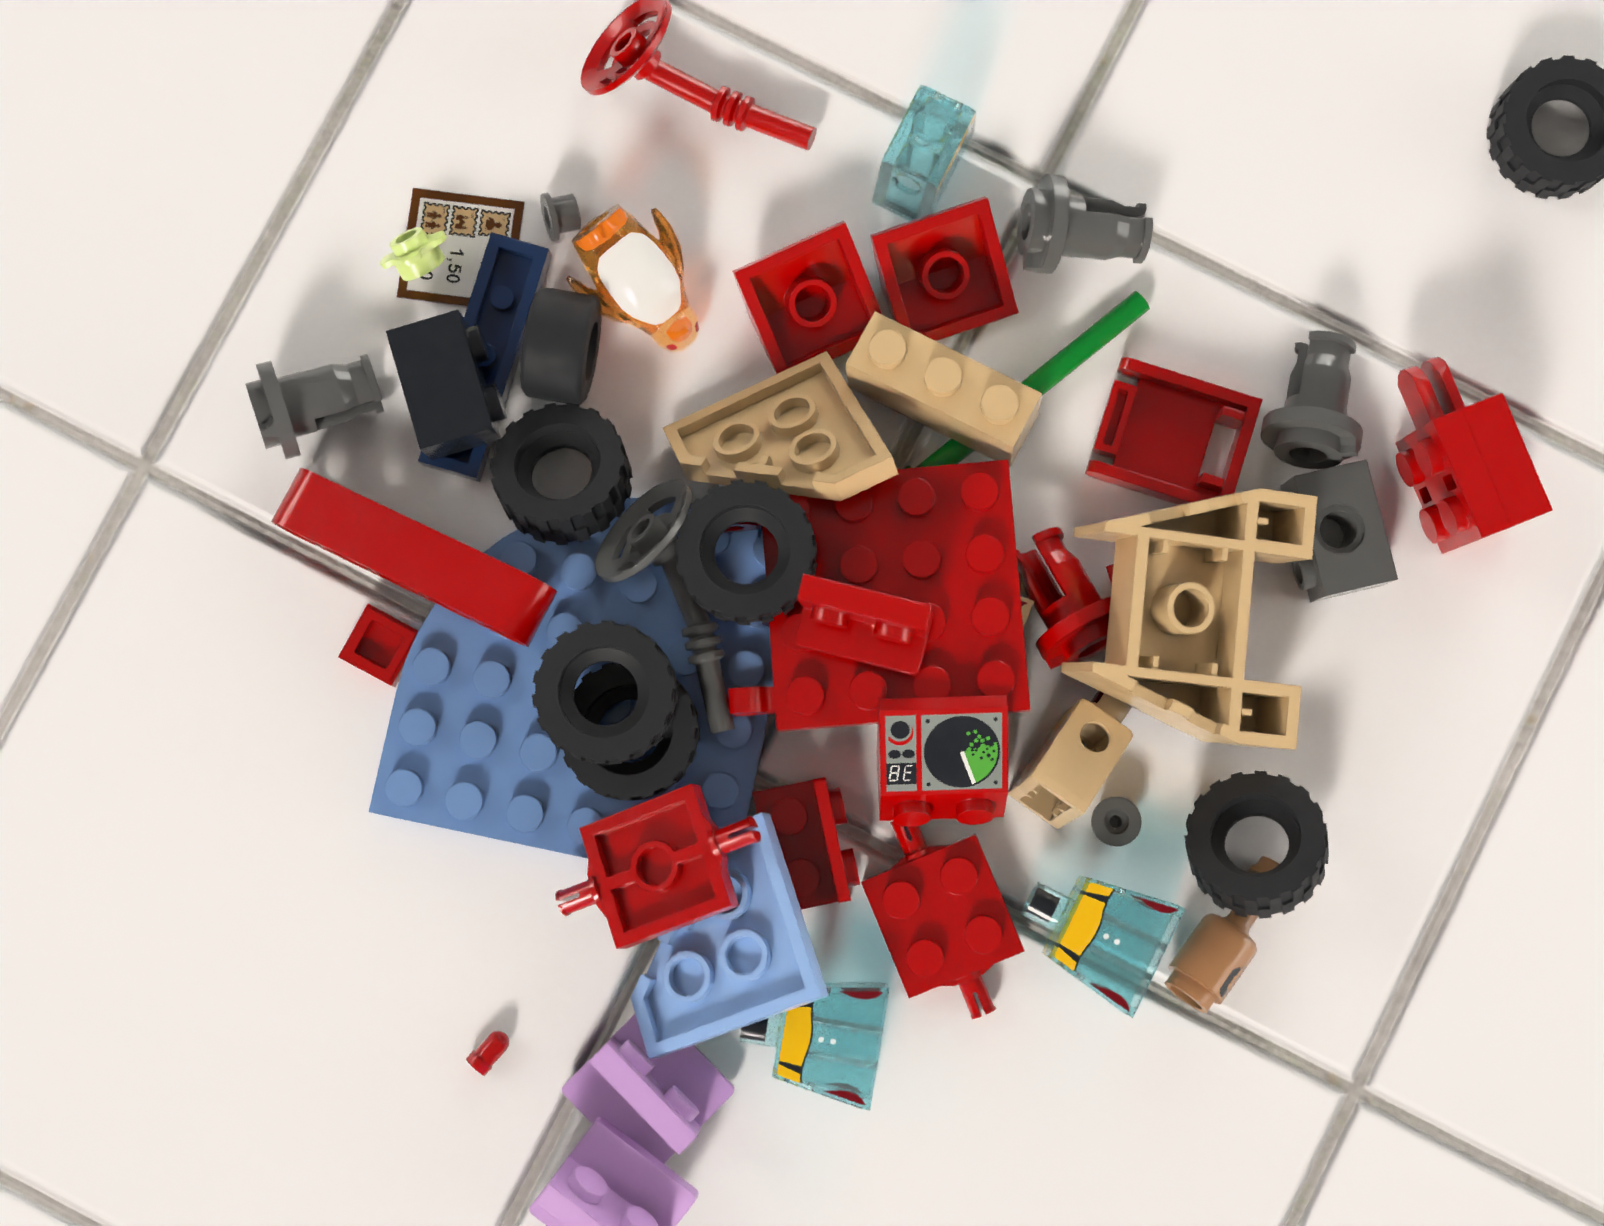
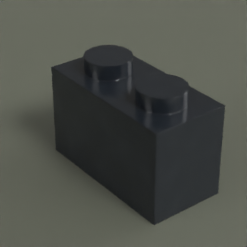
M454 310L386 331L418 445L426 456L431 460H435L497 441L498 438H502L497 421L507 419V415L497 384L486 385L480 363L489 361L490 358L479 325L469 327V324L459 310Z

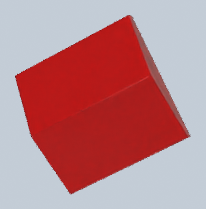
M986 196L870 235L881 288L894 321L938 341L1019 313L989 200Z
M844 221L732 271L752 325L775 374L825 351L828 352L831 359L852 351L874 312L882 314L847 224Z

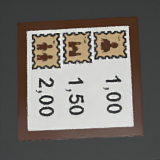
M413 188L406 231L416 227H421L427 234L444 231L447 238L439 247L445 255V259L437 268L417 279L404 281L400 276L397 298L468 306L491 232L519 240L525 202Z

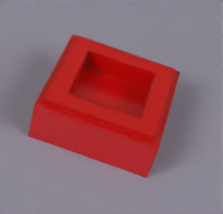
M367 604L338 658L386 684L396 687L400 680L407 655L419 630Z

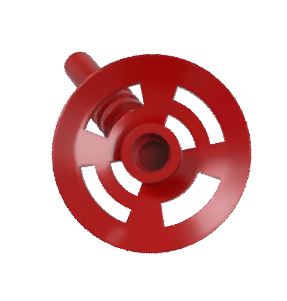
M637 0L627 7L604 30L592 47L583 65L580 78L581 85L591 95L598 96L608 93L623 85L632 77H635L637 80L645 78L647 81L711 113L710 118L712 121L720 122L723 118V125L728 127L735 123V129L743 132L746 128H750L807 151L812 147L816 137L817 129L815 127L755 105L754 97L747 95L743 99L741 92L734 91L731 94L730 88L725 86L717 90L661 61V52L658 50V47L664 38L672 13L671 4L668 0ZM657 16L655 22H654V21H646V22L642 23L643 21H645V20H647V19H649V18H651V17ZM610 56L614 58L612 66L604 69Z

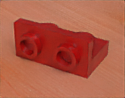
M803 573L797 600L803 607L795 635V643L799 647L909 675H917L920 672L934 617L932 605Z
M821 777L752 792L756 813L763 812L771 816L801 910L835 902L851 901L848 887L860 885L853 848L841 850L836 826L847 824L840 787L828 789L826 778Z

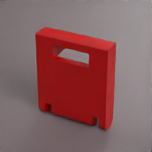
M1122 357L1117 372L1125 377L1138 380L1135 386L1119 380L1113 381L1092 448L1094 453L1113 459L1111 465L1097 460H1089L1085 474L1092 478L1177 505L1235 493L1263 399L1140 360ZM1215 423L1236 430L1222 478L1205 472L1199 476Z

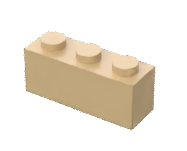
M876 311L845 364L849 388L993 460L1008 459L1009 468L1012 466L1039 415L1042 393Z

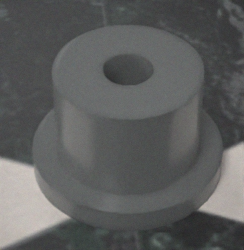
M548 192L541 194L540 203L543 220L552 242L558 241L561 233L581 229L580 212L573 194L551 198Z
M1109 797L1102 800L1094 808L1091 816V826L1095 836L1109 846L1119 847L1131 843L1138 836L1141 829L1142 820L1138 808L1130 800L1123 797ZM1112 816H1116L1118 819L1116 827L1110 825V818Z

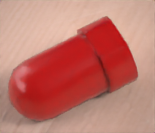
M494 1031L476 1050L470 1053L466 1058L467 1062L477 1072L485 1076L492 1069V1065L509 1047V1037L502 1031Z

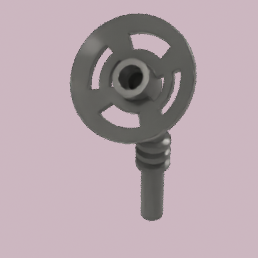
M673 479L647 491L619 517L599 548L595 560V570L597 575L604 581L613 583L622 581L640 572L650 564L656 567L662 566L687 626L681 632L682 637L690 639V641L684 644L685 650L692 651L693 653L687 658L688 663L696 666L710 732L715 734L735 729L733 716L729 710V699L720 659L725 656L723 649H717V645L722 642L721 636L714 635V631L719 629L718 622L711 621L707 610L705 611L691 597L677 572L675 565L677 564V556L674 553V542L678 540L677 534L689 512L692 492L683 481ZM675 502L670 513H663L658 516L653 514L661 507Z

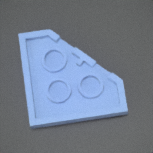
M761 812L752 816L758 825V828L752 830L760 831V842H755L727 853L728 872L739 906L657 938L661 943L647 973L641 974L631 995V1001L649 1059L660 1058L829 996L771 816L768 813Z

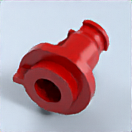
M1048 528L1032 535L1031 538L1065 596L1061 594L1036 549L1026 553H1020L1017 550V561L1025 591L1030 600L1034 601L1033 605L1048 629L1039 637L1035 646L1050 669L1062 665V663L1082 662L1106 649L1111 596L1101 598L1079 559L1067 550L1062 541L1064 534L1061 528Z

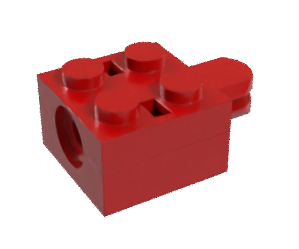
M1440 357L1424 361L1420 368L1411 366L1400 370L1397 381L1398 388L1416 430L1395 443L1399 451L1395 458L1396 465L1404 483L1408 487H1414L1423 508L1419 512V518L1425 535L1430 542L1438 544L1442 554L1553 511L1503 393L1465 407L1450 369L1445 360Z

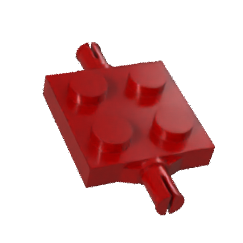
M691 783L580 827L579 830L588 856V880L556 891V901L565 902L559 904L558 908L564 916H568L573 912L596 904L607 918L616 949H627L738 907L739 903L728 872L727 853L749 844L760 842V831L752 830L758 828V825L750 815L746 819L719 829L711 819L701 786Z
M894 821L890 822L905 856L891 869L861 881V884L908 998L939 986L959 985L971 1014V1019L982 1017V1011L974 992L977 993L986 1015L995 1011L996 1007L993 1005L981 975L987 972L995 963L1022 953L1025 949L977 835L973 834L949 845L927 846L919 826L908 827L912 840H910L904 826L897 825Z

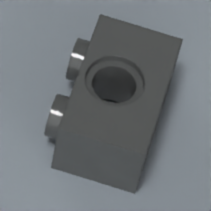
M1367 459L1296 475L1280 485L1281 491L1318 496L1313 557L1311 560L1292 562L1296 583L1301 590L1307 589L1310 603L1380 587L1398 580ZM1323 519H1332L1341 526L1344 532V541L1341 548L1331 547L1322 539L1320 525Z

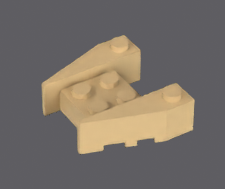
M1259 488L1075 527L1073 537L1116 543L1105 663H1062L1061 672L1203 742L1296 750L1302 686L1244 679L1254 561L1277 564L1312 559L1318 496Z

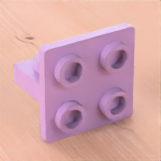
M634 1014L564 1084L562 1093L592 1124L598 1117H604L664 1164L675 1152L680 1155L697 1138L701 1126L733 1095L735 1088L695 1045L660 1058L649 1059L636 1014Z
M598 1117L532 1203L529 1210L533 1216L546 1226H676L695 1203L699 1193L695 1187L604 1117Z

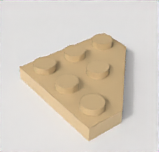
M827 351L663 427L670 446L689 481L729 485L731 484L730 481L743 479L744 483H754L755 480L767 482L768 487L777 490L779 487L788 494L842 501L898 475L891 453Z

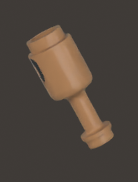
M1261 856L1256 864L1250 866L1248 872H1266L1277 867L1279 863L1268 857ZM1233 910L1225 917L1213 913L1204 916L1169 964L1168 968L1171 974L1164 983L1166 987L1186 1004L1202 1013H1207L1213 1003L1220 1005L1257 952L1256 943L1249 936V930L1258 916L1247 915L1246 918L1235 915Z

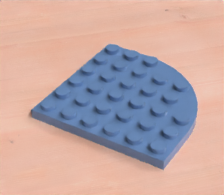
M627 498L624 503L625 510L622 512V514L638 498ZM675 502L661 507L653 514L658 516L663 513H670ZM617 516L610 522L611 526L601 533L599 531L591 535V539L579 542V540L568 542V545H556L555 542L551 541L542 543L534 540L532 535L528 533L524 535L519 530H516L483 553L513 566L557 590L529 647H525L437 604L433 606L420 627L403 666L394 698L369 812L588 858L579 830L580 827L692 783L701 786L711 819L720 829L748 817L769 714L734 717V714H732L735 729L711 734L696 666L689 664L687 659L693 653L692 651H686L684 646L690 639L682 637L681 630L687 626L662 566L656 567L650 564L640 572L622 581L613 583L604 581L596 573L595 560L606 535L619 519ZM762 529L722 533L718 539L715 549L716 563L721 573L729 580L739 584H753L766 578ZM708 612L710 620L718 622L719 629L714 631V635L721 636L722 642L717 645V649H723L725 656L720 659L727 694L730 688L774 686L769 622L762 624L759 621L751 622V625H738L737 622L720 620ZM601 620L614 621L617 624L633 626L645 635H648L666 654L674 669L677 681L688 692L696 707L700 728V741L697 744V754L693 764L689 765L685 772L686 774L678 783L676 782L660 795L632 801L604 797L595 793L594 790L584 786L576 779V774L571 768L567 767L563 759L565 756L564 751L550 741V736L546 731L542 730L537 720L539 718L537 708L533 707L532 694H535L536 686L533 683L535 670L539 671L543 662L541 659L547 648L551 649L558 642L556 638L564 632L570 633L578 629L577 625L587 622L599 624ZM598 662L589 666L579 676L575 689L583 681L581 678L590 671L594 673L602 669V665L611 662ZM624 700L612 705L604 713L600 725H612L621 722L633 711L637 701ZM657 745L644 752L643 756L624 762L631 763L645 759L656 749Z

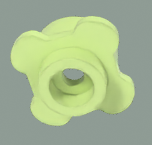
M421 227L412 228L391 241L390 247L393 252L383 257L380 264L383 269L395 266L404 281L417 279L431 272L444 261L445 255L439 245L446 240L447 236L444 231L427 234Z

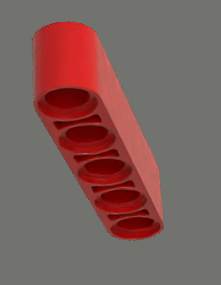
M300 468L271 520L273 524L525 647H529L557 593V590L513 566L304 468Z

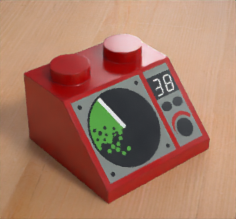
M1007 695L878 699L876 759L879 821H894V823L900 826L914 827L927 824L931 819H957L958 822L963 824L978 825L990 822L994 817H1004L1008 797Z

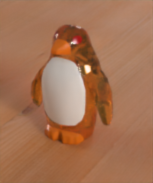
M617 204L589 221L571 241L597 290L588 288L581 281L570 275L566 278V281L574 292L597 296L600 300L598 310L600 315L612 321L630 324L650 335L660 347L670 352L683 351L696 341L700 326L697 314L689 305L685 292L681 245L672 226L657 208L651 209V213L659 233V240L634 216Z

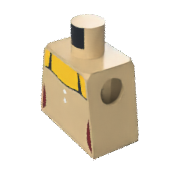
M1099 690L1091 701L1083 698L1078 700L1060 717L1009 790L1008 795L1057 830L1083 815L1133 738L1134 734L1131 730L1121 724L1132 707Z

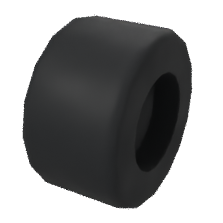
M543 287L536 292L526 322L521 354V389L526 396L579 405L587 399L595 372L601 335L602 309L597 296Z

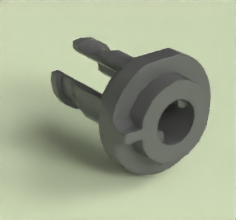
M1044 174L1037 188L1027 189L1020 207L1017 244L1020 254L1024 256L1023 270L1051 274L1058 267L1062 256L1098 260L1121 257L1131 258L1133 263H1143L1150 248L1153 232V218H1143L1146 213L1147 204L1138 203L1135 207L1124 206L1113 200L1069 195L1068 183L1063 175Z
M1316 330L1309 332V346L1302 342H1295L1294 350L1298 355L1297 363L1290 374L1284 407L1272 410L1264 416L1260 434L1262 442L1274 451L1277 458L1292 466L1305 469L1335 467L1344 459L1358 456L1363 437L1361 425L1353 418L1347 416L1351 385L1349 363L1351 354L1356 353V343L1341 333Z
M367 354L360 356V361L353 363L329 364L279 378L276 377L270 360L255 364L260 380L245 384L265 448L268 449L281 445L285 459L301 455L296 437L349 422L358 415L375 410L376 413L384 412L380 389Z

